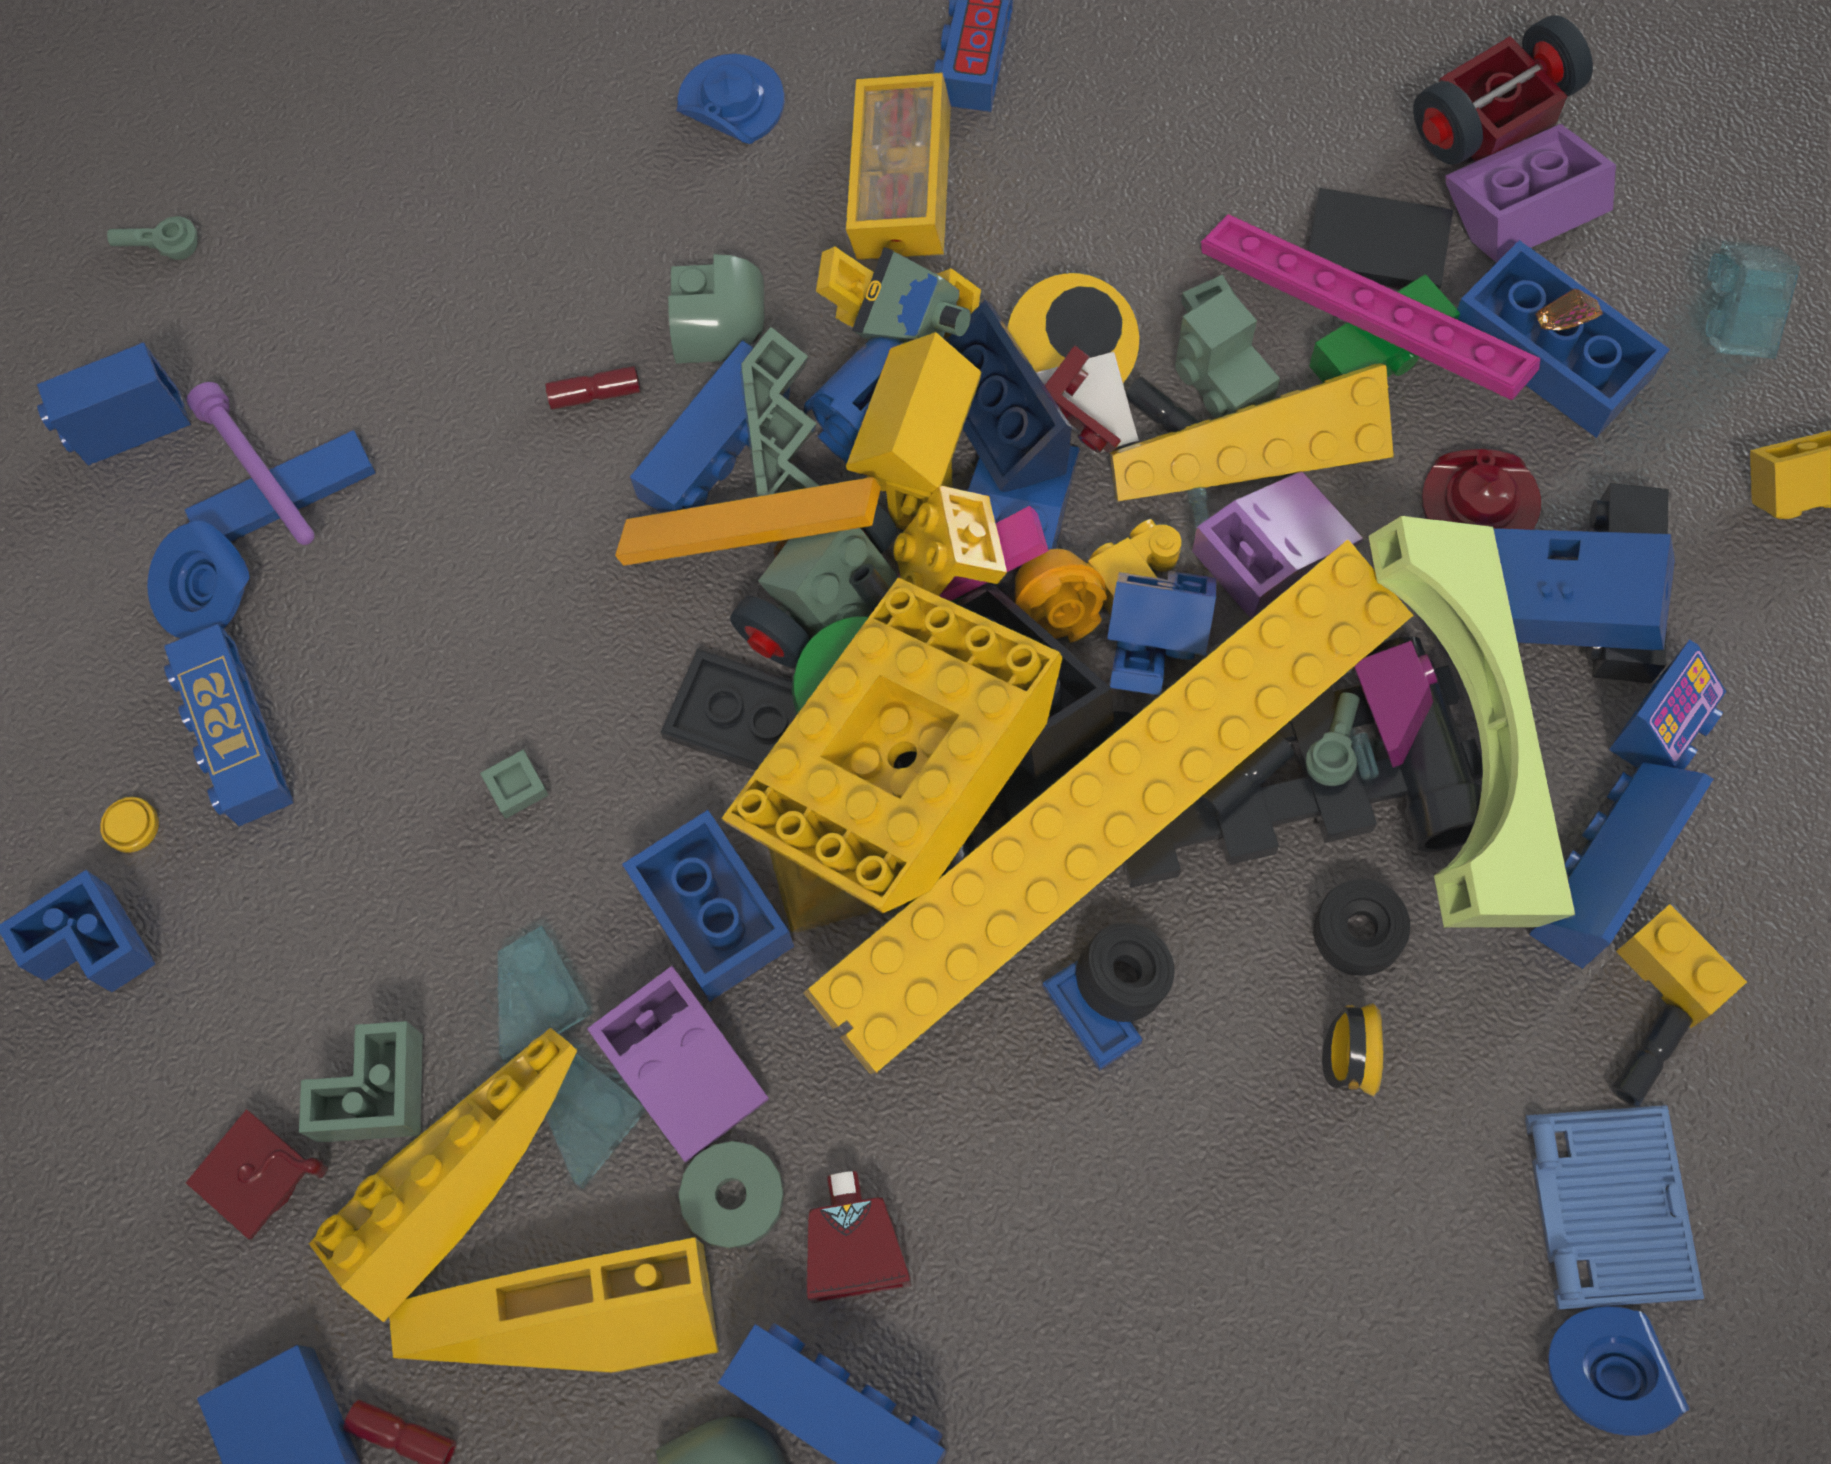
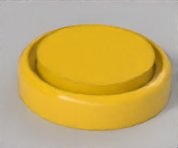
M125 797L115 801L106 809L100 822V832L104 841L113 849L124 853L136 852L148 846L155 838L159 829V817L156 810L147 801L138 797Z

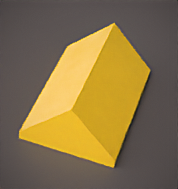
M936 332L890 348L846 464L847 470L933 493L939 485H943L981 378V371Z

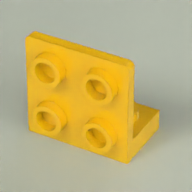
M939 485L927 502L920 506L917 515L905 531L898 535L894 544L893 554L898 562L901 579L937 596L942 593L954 576L998 584L1007 573L990 498L986 495Z

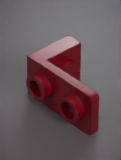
M1074 346L1047 381L1045 387L1069 424L1080 431L1078 435L1080 441L1097 453H1101L1104 449L1110 454L1119 445L1121 439L1063 396L1064 392L1073 396L1089 375L1082 368L1090 356Z

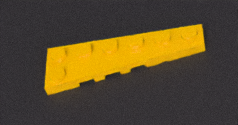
M1382 363L1374 364L1324 381L1325 383L1301 391L1296 390L1281 395L1280 398L1256 406L1250 405L1238 409L1235 413L1214 420L1208 419L1187 426L1184 430L1169 432L1110 452L1115 498L1117 501H1124L1301 471L1305 472L1392 458L1394 454L1386 365Z

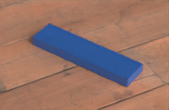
M354 430L269 470L298 510L376 473ZM252 478L184 509L190 522H207L220 531L230 542L280 519Z

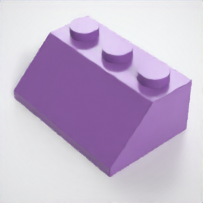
M1559 124L1446 175V185L1471 242L1497 263L1519 240L1531 248L1612 211L1616 164L1565 126Z

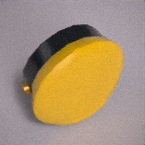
M1374 1003L1361 1008H1356L1353 1005L1345 1006L1329 1027L1323 1047L1322 1066L1324 1077L1333 1088H1360L1373 1097L1379 1091L1383 1071V1036L1380 1010Z

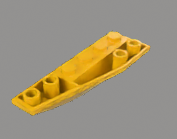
M549 1028L540 1037L533 1040L523 1051L385 1163L375 1175H371L363 1180L358 1186L354 1197L336 1215L327 1218L319 1227L316 1236L308 1243L339 1286L382 1322L386 1321L464 1237L497 1195L527 1150L554 1102L577 1052L567 1040L552 1028Z

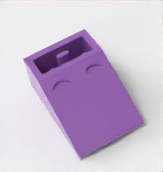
M1301 471L1234 500L1197 526L1192 552L1244 612L1253 619L1346 540L1349 539L1355 547L1363 541V538Z
M673 966L669 967L587 1028L685 1163L769 1100L763 1089Z

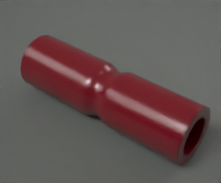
M635 366L599 372L593 376H579L545 383L551 410L590 403L595 399L606 400L641 393Z
M360 1399L349 1410L343 1427L344 1431L382 1448L394 1449L399 1455L419 1464H450L457 1442L415 1423H406L401 1417Z

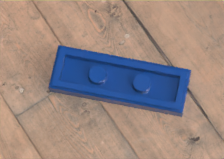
M1117 646L1110 687L1161 695L1165 649L1146 646L1145 651H1130Z

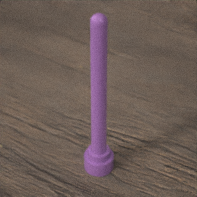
M205 382L194 387L187 397V404L199 420L215 426L296 541L302 545L310 544L314 540L313 530L230 417V402L221 387L214 382Z

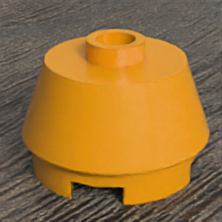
M1051 549L1024 563L1019 569L1015 578L1014 603L1055 639L1067 636L1070 643L1077 641L1092 632L1102 621L1099 612L1104 604V600L1107 601L1105 581L1098 571L1074 553L1064 549Z

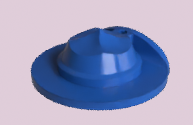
M742 54L720 55L700 63L685 77L679 89L676 111L741 142L752 144L768 134L781 118L785 103L783 85L776 72L765 62L757 58Z
M191 521L188 524H184L174 529L163 539L152 558L147 588L153 614L168 633L180 639L218 623L224 629L232 620L239 607L245 586L249 580V571L238 550L214 526L204 521Z
M1621 1307L1592 1308L1579 1312L1569 1318L1555 1333L1548 1356V1369L1553 1387L1563 1403L1576 1416L1588 1424L1618 1435H1648L1672 1425L1690 1409L1653 1326L1644 1313Z

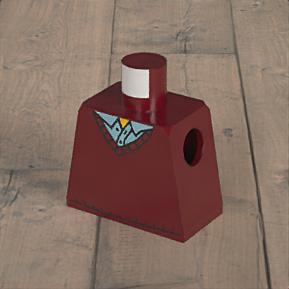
M856 1171L828 1176L827 1182L831 1206L811 1209L808 1214V1300L814 1304L912 1286L883 1197L862 1200L859 1176Z

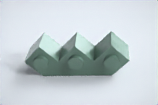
M771 326L741 363L740 370L756 497L819 486L790 463L812 435L817 423L783 397L784 393L806 367L808 356Z

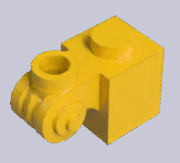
M1152 519L1146 520L1131 531L1129 535L1131 539L1127 537L1115 545L1112 542L1106 543L1092 553L1088 560V565L1098 571L1105 581L1107 601L1104 600L1103 605L1110 615L1112 613L1119 572L1157 578L1151 568L1166 572L1177 564L1181 549V536L1173 527L1156 525Z

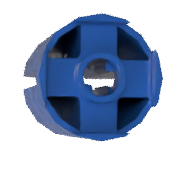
M885 337L871 338L804 403V413L807 414L812 410L816 420L823 429L818 438L845 463L848 462L889 350L892 347L904 344L898 339Z

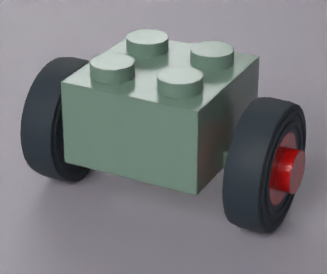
M877 504L872 526L789 539L758 580L779 607L777 608L760 598L746 596L739 602L730 616L733 627L747 641L749 646L760 655L770 658L783 666L795 668L805 646L820 630L842 619L861 616L869 617L872 614L871 610L849 583L851 575L858 568L866 564H872L890 588L896 579L899 578L881 555L888 549L897 534V528L892 518Z

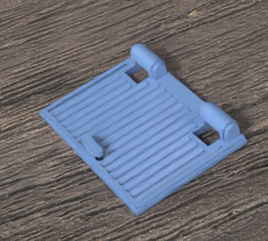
M1668 1106L1526 1115L1527 1135H1533L1537 1157L1532 1161L1548 1261L1555 1264L1559 1288L1554 1290L1557 1310L1704 1299ZM1564 1132L1568 1157L1559 1158L1555 1133ZM1577 1261L1587 1262L1591 1287L1581 1288Z

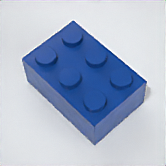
M709 810L622 864L709 1002L795 947L789 930Z

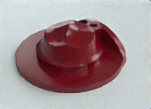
M1472 449L1442 455L1432 465L1422 489L1423 513L1426 519L1489 526L1493 527V529L1533 530L1541 512L1539 487L1524 461L1516 455L1497 450Z

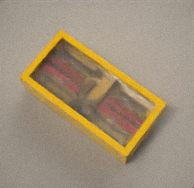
M943 73L856 79L846 231L857 260L880 258L884 247L904 257L944 254L951 104Z

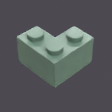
M1226 288L1183 316L1175 368L1179 377L1185 384L1193 385L1203 397L1205 407L1216 419L1235 413L1238 409L1250 405L1256 406L1274 400L1280 381L1278 375L1252 346L1257 320L1229 288Z
M407 1021L355 1025L353 1076L301 1080L299 1133L318 1143L421 1135L423 1034Z

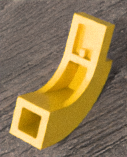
M834 246L822 252L816 292L837 305L836 319L853 327L874 272ZM951 268L937 274L959 289L957 306L967 308L970 314L979 306L980 288ZM945 332L943 339L948 338L951 334Z

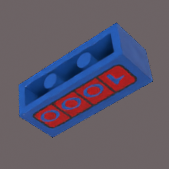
M950 0L949 16L953 17L952 24L944 25L941 39V51H945L944 60H936L934 73H943L951 107L992 111L1013 11V0Z

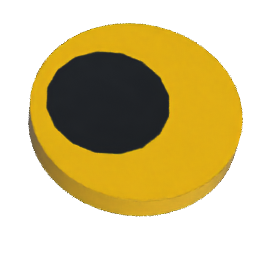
M1067 273L1055 275L1038 282L1020 298L1014 307L1007 329L1036 373L1059 367L1072 348L1076 346L1090 356L1089 358L1114 352L1121 379L1124 383L1131 373L1138 355L1139 329L1130 305L1114 287L1090 275Z

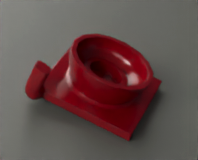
M246 1109L190 1176L186 1184L246 1238L252 1240L271 1215L289 1201L296 1189V1185L306 1172L321 1179L326 1175L328 1166L322 1160L315 1157L305 1159L251 1111Z

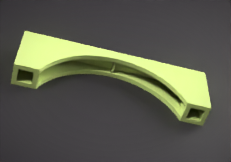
M1400 516L1368 536L1377 582L1407 603L1424 620L1448 652L1459 672L1472 704L1482 749V792L1474 826L1458 855L1447 867L1434 876L1443 926L1540 927L1573 916L1575 911L1493 527Z

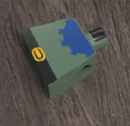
M884 247L852 331L868 341L874 337L898 339L903 343L934 332L942 338L945 332L962 336L969 327L971 315L967 308L956 305L959 298V289L939 275Z

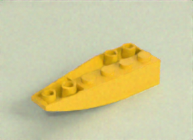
M695 1237L540 1267L407 1298L389 1316L392 1354L395 1359L615 1373L719 1353L704 1245Z

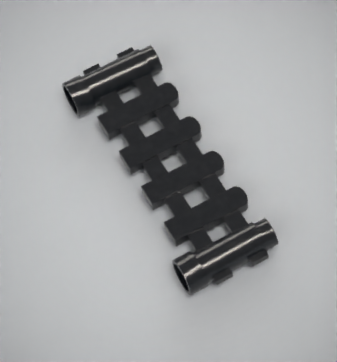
M1406 636L1381 643L1364 658L1412 641L1418 657L1426 653L1420 638ZM1430 660L1438 681L1429 685L1433 704L1403 764L1392 767L1389 758L1361 765L1357 764L1351 779L1337 786L1323 785L1309 775L1305 766L1306 754L1312 744L1321 740L1324 733L1330 731L1339 697L1342 693H1352L1360 699L1352 728L1375 723L1361 685L1333 691L1331 685L1276 732L1287 742L1293 743L1304 778L1261 787L1258 784L1247 797L1221 819L1213 817L1204 808L1201 801L1193 803L1123 862L1129 887L1132 888L1179 877L1181 869L1175 849L1215 839H1220L1227 865L1275 855L1279 844L1273 826L1315 816L1324 843L1374 831L1377 825L1371 804L1405 796L1408 803L1405 813L1418 850L1436 852L1464 845L1474 826L1479 809L1482 785L1477 784L1475 780L1483 777V765L1475 739L1461 741L1449 706L1457 704L1460 696L1449 665L1436 668L1434 662ZM1114 711L1115 728L1091 743L1090 747L1080 750L1037 779L1032 777L1019 764L987 811L1005 807L1008 821H1010L1135 716L1129 712ZM908 751L901 754L896 759L894 768L902 769L909 767L915 761L917 752ZM972 833L941 877L975 850ZM915 899L903 904L904 908L907 907Z

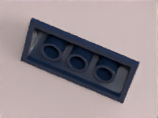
M984 300L970 314V324L965 334L962 336L951 334L946 341L981 371V378L965 420L963 431L1000 491L1007 492L1065 475L1072 427L992 304Z

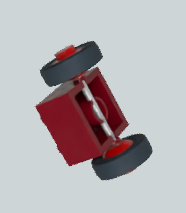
M1552 15L1536 22L1525 32L1522 39V47L1509 36L1442 76L1439 82L1434 83L1418 94L1414 101V121L1422 141L1430 152L1444 163L1457 164L1469 157H1472L1477 162L1556 126L1567 97L1584 88L1592 77L1593 60L1587 41L1571 21L1559 15Z

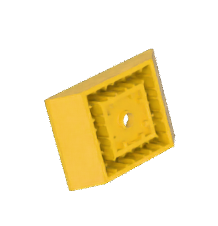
M897 578L725 812L722 820L882 913L930 892L1046 726L1062 662L1061 653L903 579ZM908 751L917 752L915 761L909 767L902 769L894 768V763L901 754Z

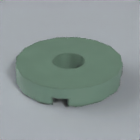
M735 1141L712 1145L695 1156L683 1173L679 1190L682 1216L692 1232L711 1246L729 1249L751 1246L768 1235L781 1216L784 1198L782 1176L770 1157L753 1145ZM738 1181L744 1184L746 1188L745 1201L737 1209H724L718 1202V1192L725 1183Z

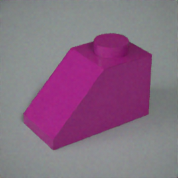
M1412 641L1363 658L1354 666L1392 767L1403 764L1433 704L1429 685L1438 682L1428 655L1425 654L1418 657Z

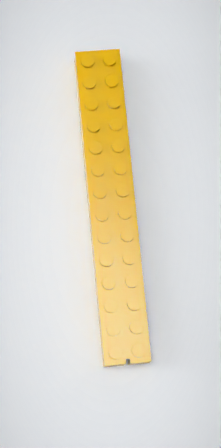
M1349 539L1346 540L941 877L930 892L916 898L804 991V995L832 1029L839 1027L845 1021L850 1024L852 1029L844 1033L840 1037L841 1040L869 1074L877 1073L1414 615L1393 592L1377 582L1375 570Z

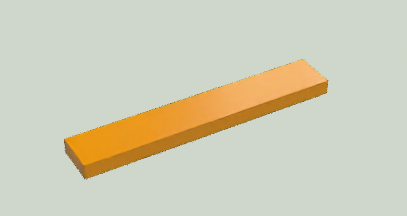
M874 477L626 519L615 556L624 566L869 527L873 524L881 487Z

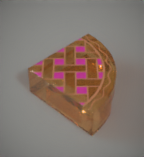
M1573 289L1536 313V317L1541 328L1546 330H1562L1591 321L1602 315L1603 312L1596 299L1579 289Z

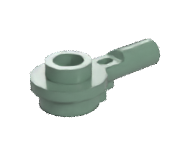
M175 216L161 221L155 229H109L107 239L110 246H148L152 249L157 248L161 255L181 260L194 253L197 248L198 235L191 221L184 217Z
M1342 693L1340 695L1330 731L1324 733L1321 740L1312 744L1306 754L1305 766L1309 775L1323 785L1337 786L1344 784L1351 779L1356 770L1357 758L1351 747L1352 740L1349 738L1360 701L1359 697L1355 694Z

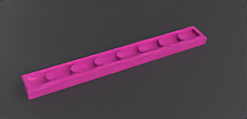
M1229 214L1201 241L1203 254L1510 400L1517 396L1539 370V357Z

